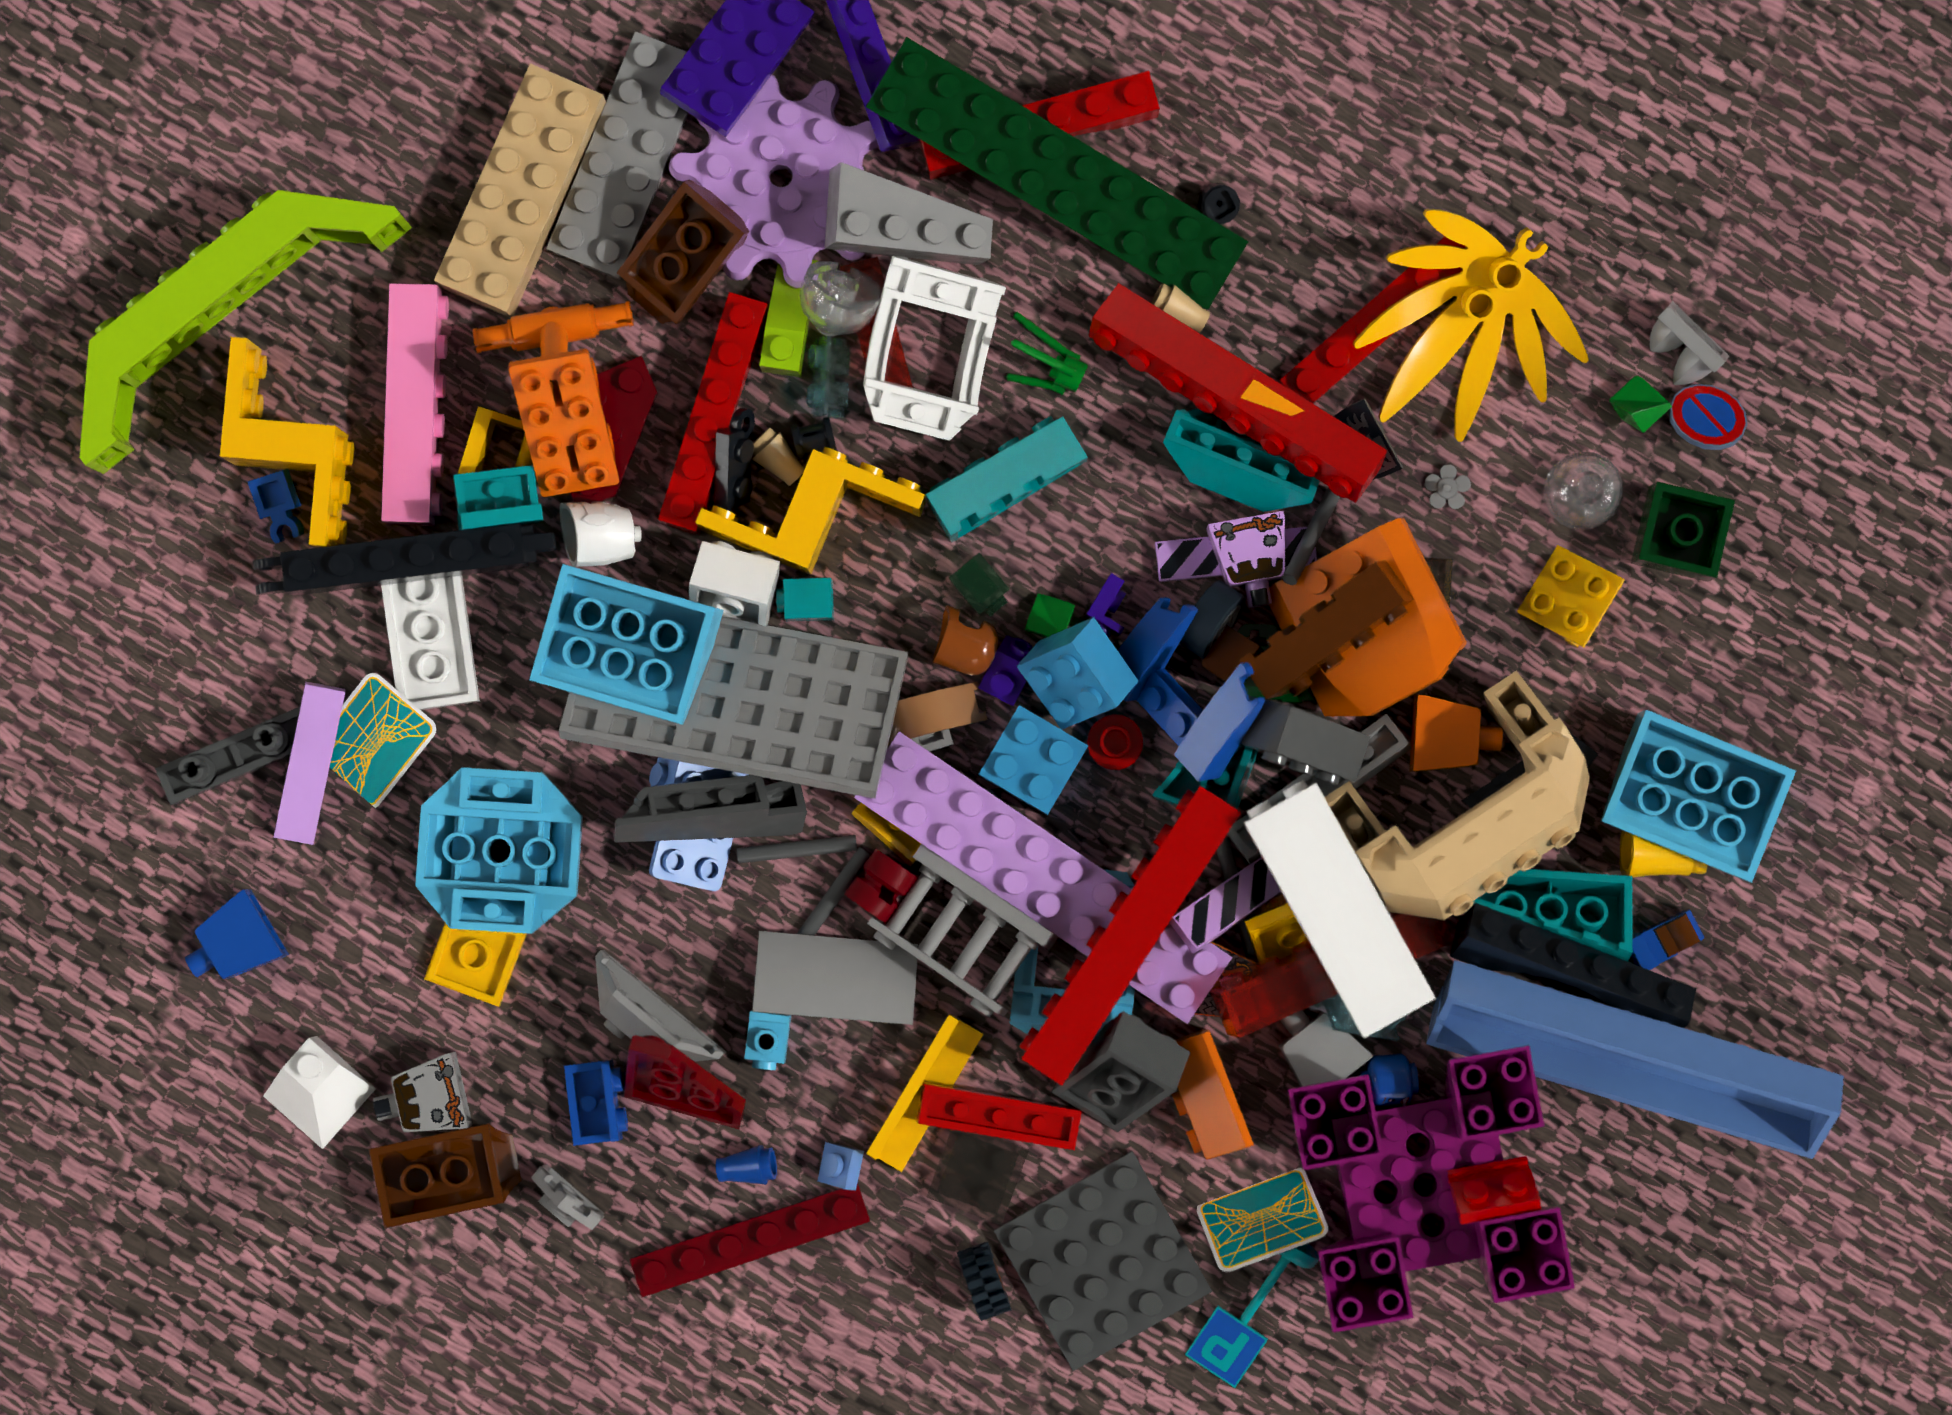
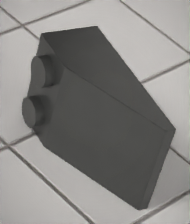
M1123 1011L1103 1026L1093 1038L1064 1084L1061 1086L1056 1083L1052 1093L1114 1131L1119 1132L1176 1091L1190 1051L1178 1045L1173 1038L1162 1035L1147 1026L1140 1018Z

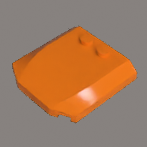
M1398 518L1378 526L1305 566L1296 585H1289L1282 579L1270 587L1272 604L1269 606L1281 630L1293 624L1295 627L1301 623L1299 618L1303 613L1324 600L1327 603L1333 598L1330 595L1335 590L1377 561L1386 560L1414 599L1404 606L1408 612L1390 626L1384 621L1372 630L1376 637L1357 650L1352 645L1341 654L1344 658L1342 663L1327 673H1324L1321 669L1310 677L1313 682L1310 688L1324 716H1373L1441 680L1459 650H1462L1467 644L1404 518Z

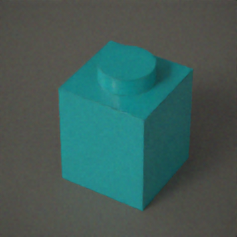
M832 578L783 579L784 589H776L777 613H784L786 622L834 620Z

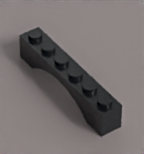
M1476 902L1457 922L1449 957L1490 971L1524 973L1552 979L1589 993L1611 1007L1628 1010L1634 1014L1668 1022L1678 1027L1685 1028L1690 1023L1696 988Z

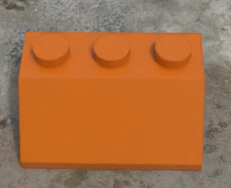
M1204 1028L1176 1039L1175 1041L1178 1045L1190 1051V1055L1177 1087L1178 1092L1171 1095L1179 1115L1187 1114L1193 1129L1186 1131L1194 1154L1202 1151L1204 1158L1208 1160L1253 1146V1141L1210 1031Z

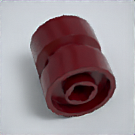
M875 849L863 866L866 874L864 876H856L844 895L886 924L899 906L896 900L897 897L906 896L918 877L878 849Z

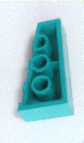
M1052 416L1047 417L1031 428L1034 432L1033 434L1022 440H1019L1017 436L1007 441L998 448L999 453L987 460L982 457L972 462L963 469L964 473L952 480L949 477L930 489V492L926 494L927 503L951 543L1087 462L1088 457L1063 416L1055 421Z
M1535 869L1519 870L1507 878L1506 884L1501 889L1490 894L1486 892L1474 900V903L1489 907L1627 962L1633 952V876Z

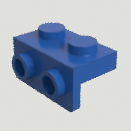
M613 1059L565 1065L564 1072L573 1146L622 1140V1132L628 1131L626 1108H619L617 1092L623 1091L621 1068H614Z

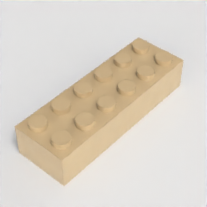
M531 63L529 64L435 276L434 281L440 288L509 318L514 316L604 109L606 100L603 94Z

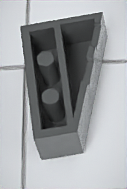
M1248 695L1250 701H1252V700H1254V699L1257 698V697H1253V696H1249V695ZM1265 700L1263 707L1240 745L1262 752V759L1283 766L1288 761L1290 762L1289 769L1311 776L1313 770L1317 771L1316 779L1338 785L1340 778L1353 782L1357 781L1370 736L1298 708Z

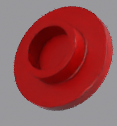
M1118 714L1107 715L1099 719L1090 729L1087 739L1088 750L1092 759L1101 767L1109 770H1122L1131 766L1139 758L1143 748V736L1138 725L1130 718Z

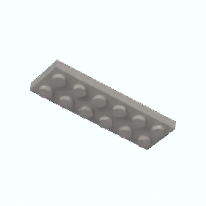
M635 31L546 250L548 252L621 280L622 277L617 274V271L633 251L689 114L660 94L661 86L687 53L686 51Z

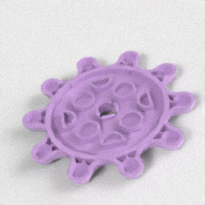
M772 74L726 137L697 119L699 124L709 134L708 145L700 152H680L671 158L669 171L672 177L681 182L691 180L710 190L742 218L750 231L744 244L734 251L723 266L726 276L730 279L743 280L749 276L757 262L763 259H771L780 264L784 279L789 286L803 288L811 283L813 278L812 259L818 251L823 250L825 247L830 169L843 162L864 170L862 166L864 156L879 146L870 121H864L849 127L843 126L836 120L834 109L840 95L839 89L833 82L827 80L819 81L814 84L804 99L791 101L782 95L779 82ZM780 169H788V172L793 177L789 185L777 187L771 183V173L773 174ZM835 250L843 258L851 261L859 260L865 254Z

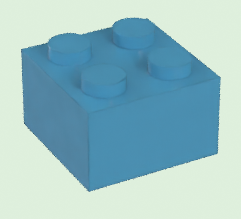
M1094 617L1039 640L1016 666L1061 730L1116 708L1138 683V679Z
M1019 705L979 772V776L1047 816L1088 745Z

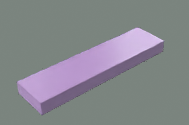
M305 681L274 830V838L314 844L345 689Z

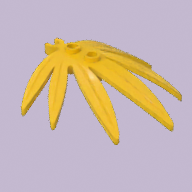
M1425 209L1423 215L1438 232L1456 243L1465 245L1466 248L1439 244L1418 245L1389 253L1386 256L1387 261L1397 265L1421 269L1461 267L1462 271L1423 286L1397 301L1373 320L1354 340L1353 345L1356 349L1380 340L1419 320L1453 296H1456L1455 300L1429 324L1404 358L1387 391L1378 418L1381 422H1386L1414 398L1455 355L1478 323L1483 321L1469 351L1456 398L1454 437L1458 442H1462L1478 412L1490 382L1507 314H1512L1513 337L1521 368L1533 393L1540 402H1546L1547 400L1546 365L1543 346L1531 311L1532 309L1535 310L1539 320L1550 335L1565 350L1583 363H1587L1589 358L1572 320L1561 303L1539 278L1524 267L1530 259L1542 257L1548 249V246L1543 241L1538 243L1534 249L1526 248V241L1533 234L1528 227L1518 233L1515 240L1516 246L1508 252L1495 237L1475 222L1449 211Z

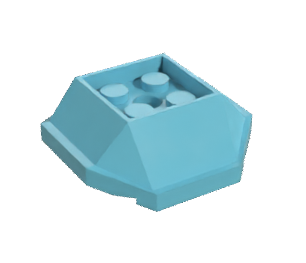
M462 767L421 805L415 886L439 913L450 929L533 934L578 895L583 816L542 772ZM503 839L510 846V855L504 862L499 863L492 858L491 847L494 842Z

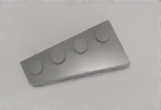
M843 162L830 169L824 249L979 265L991 258L993 219Z

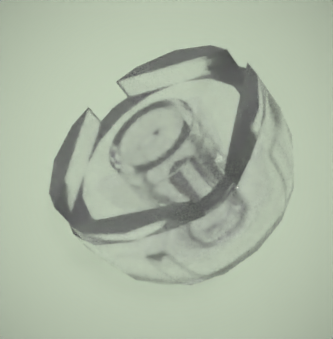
M818 261L809 265L801 284L799 296L803 313L820 333L827 336L847 335L862 330L869 324L878 308L881 297L879 298L881 293L880 286L870 276L856 268L851 267L850 273L837 270L839 265L837 262Z
M1575 452L1562 457L1550 468L1543 485V499L1549 514L1560 524L1572 530L1590 531L1605 525L1617 514L1623 500V480L1618 468L1608 458L1595 452Z

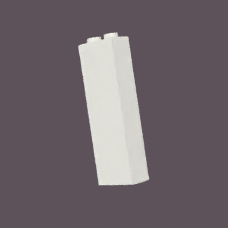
M1302 780L1282 791L1286 798L1271 806L1269 800H1266L1249 809L1247 813L1250 818L1245 820L1243 824L1360 1035L1365 1038L1431 1002L1436 997L1318 785L1312 783L1307 786L1305 781Z

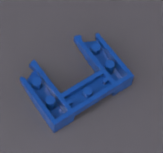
M1162 597L1159 598L1134 627L1118 649V652L1138 679V683L1123 700L1125 702L1134 700L1139 702L1179 746L1174 756L1198 782L1220 778L1263 707L1265 700L1262 697L1250 701L1244 681L1247 677L1254 674V671L1248 662L1240 663L1209 701L1204 710H1202L1165 670L1167 663L1198 609L1194 605L1186 604L1182 605L1180 613L1167 609L1170 605V598Z

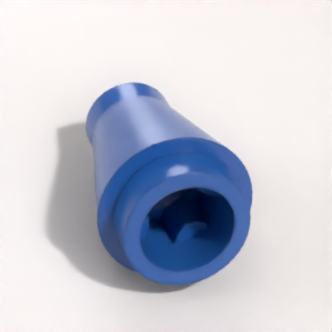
M758 1145L727 1157L717 1158V1178L719 1182L732 1181L766 1185L768 1180H774L777 1177L775 1152L772 1147L764 1148L763 1145Z

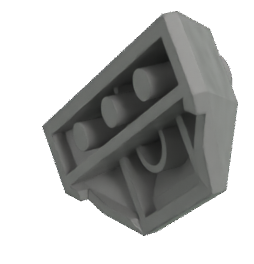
M605 950L598 952L595 956L600 1013L607 1018L603 1025L620 1039L625 1035L631 1039L633 1035L659 1037L666 1044L673 1045L694 1062L720 1059L726 1053L723 1048Z

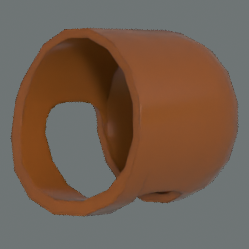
M947 605L943 613L941 633L932 663L970 676L984 673L991 666L998 650L999 637L996 628L985 620L982 621L979 629L965 626L959 621L960 609Z

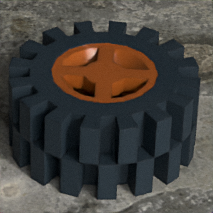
M988 1241L957 1252L979 1319L983 1321L1011 1311L1007 1293Z

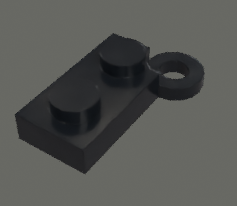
M737 409L732 416L730 427L716 432L714 506L728 511L749 503L753 489L751 458L754 445L747 438H749L754 429L755 416L750 409Z

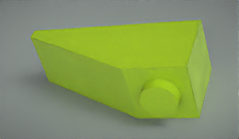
M812 260L813 278L811 283L803 288L789 286L778 263L759 364L762 372L801 378L818 260Z

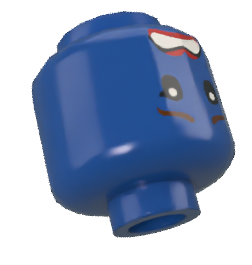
M1400 1053L1375 1055L1367 1061L1366 1070L1359 1071L1358 1076L1369 1075L1374 1107L1377 1108L1407 1105L1410 1103L1412 1095H1417L1419 1091L1415 1062L1409 1063L1408 1058Z

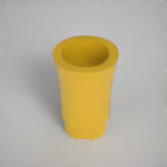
M1625 831L1621 833L1619 865L1621 875L1633 876V878L1656 875L1689 876L1691 873L1705 874L1707 872L1708 865Z

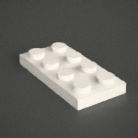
M462 576L381 585L395 689L420 710L479 702Z

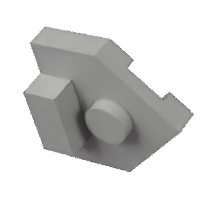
M548 1164L540 1166L531 1177L545 1193L538 1202L567 1227H570L577 1220L593 1230L605 1217V1213Z

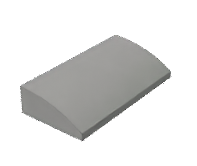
M759 931L752 1012L913 1025L917 958L899 945H896L891 950L881 942L874 940Z

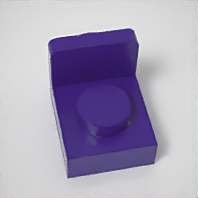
M1112 573L1107 578L1085 615L1089 619L1094 617L1108 638L1112 633L1120 636L1125 628L1105 616L1107 610L1115 613L1126 595L1125 592L1120 590L1125 581Z

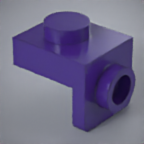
M1005 636L978 688L1014 706L1026 683V679L1016 666L1033 648L1032 645L1023 639Z

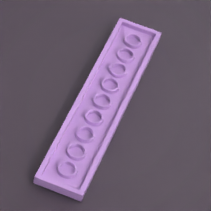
M900 731L887 748L876 799L859 795L854 797L1087 957L1092 951L1086 945L1098 925L1106 929L1115 916L1108 910L1121 890L1126 894H1129L1132 890ZM1168 924L1129 985L1188 1024L1233 957L1211 942L1192 954L1172 926Z

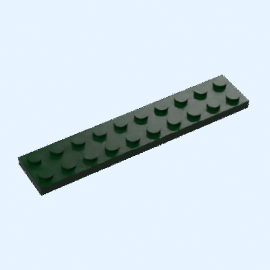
M905 37L865 106L1154 279L1170 287L1176 285L1198 305L1207 310L1249 242L908 37Z

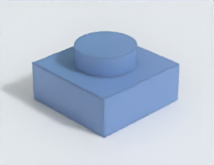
M825 1142L817 1181L838 1188L856 1191L864 1151Z

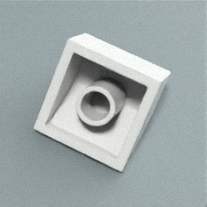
M702 541L689 583V600L724 610L722 617L766 626L769 622L778 583L780 561L774 560L769 554L760 551L747 553L735 550L732 545L726 542L714 541L709 543Z

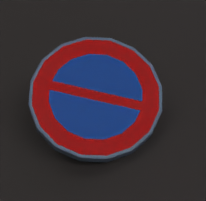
M1695 384L1684 387L1674 395L1671 402L1672 407L1668 410L1670 423L1677 434L1688 443L1702 449L1722 450L1734 446L1742 439L1748 424L1746 411L1740 402L1726 390L1713 385Z

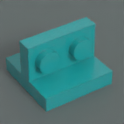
M533 465L453 475L458 510V530L516 523L530 524L543 520L542 506L538 501Z

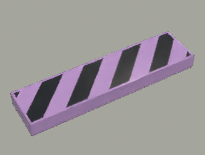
M1307 527L1285 529V570ZM1209 537L1155 542L1159 582L1223 576ZM1316 547L1314 548L1306 566L1317 560Z
M1260 857L1173 916L1169 924L1192 954H1194L1282 892L1263 858Z

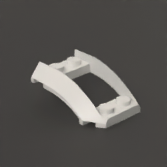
M892 256L873 324L863 380L869 408L875 422L951 440L961 430L960 427L974 414L977 415L984 365L997 317H995L1001 296L1005 293V286L982 277L976 278L913 261L907 257ZM901 301L968 318L952 398L884 381L889 349Z

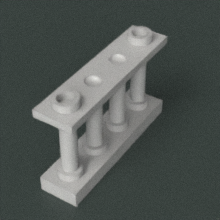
M921 844L913 858L922 863L918 870L921 874L886 925L871 917L867 924L877 930L873 937L891 950L896 945H899L974 997L970 1004L986 1016L990 1017L993 1012H996L1004 1017L1008 1010L996 1002L1031 949L1036 950L1040 944L1050 950L1058 937ZM944 878L954 885L950 892L953 896L917 948L900 936L899 933L933 883L938 884ZM976 900L987 908L983 913L986 918L949 970L931 956L966 904L970 906ZM1006 922L1020 930L1015 936L1018 941L984 991L981 992L963 978L998 927L1003 928Z

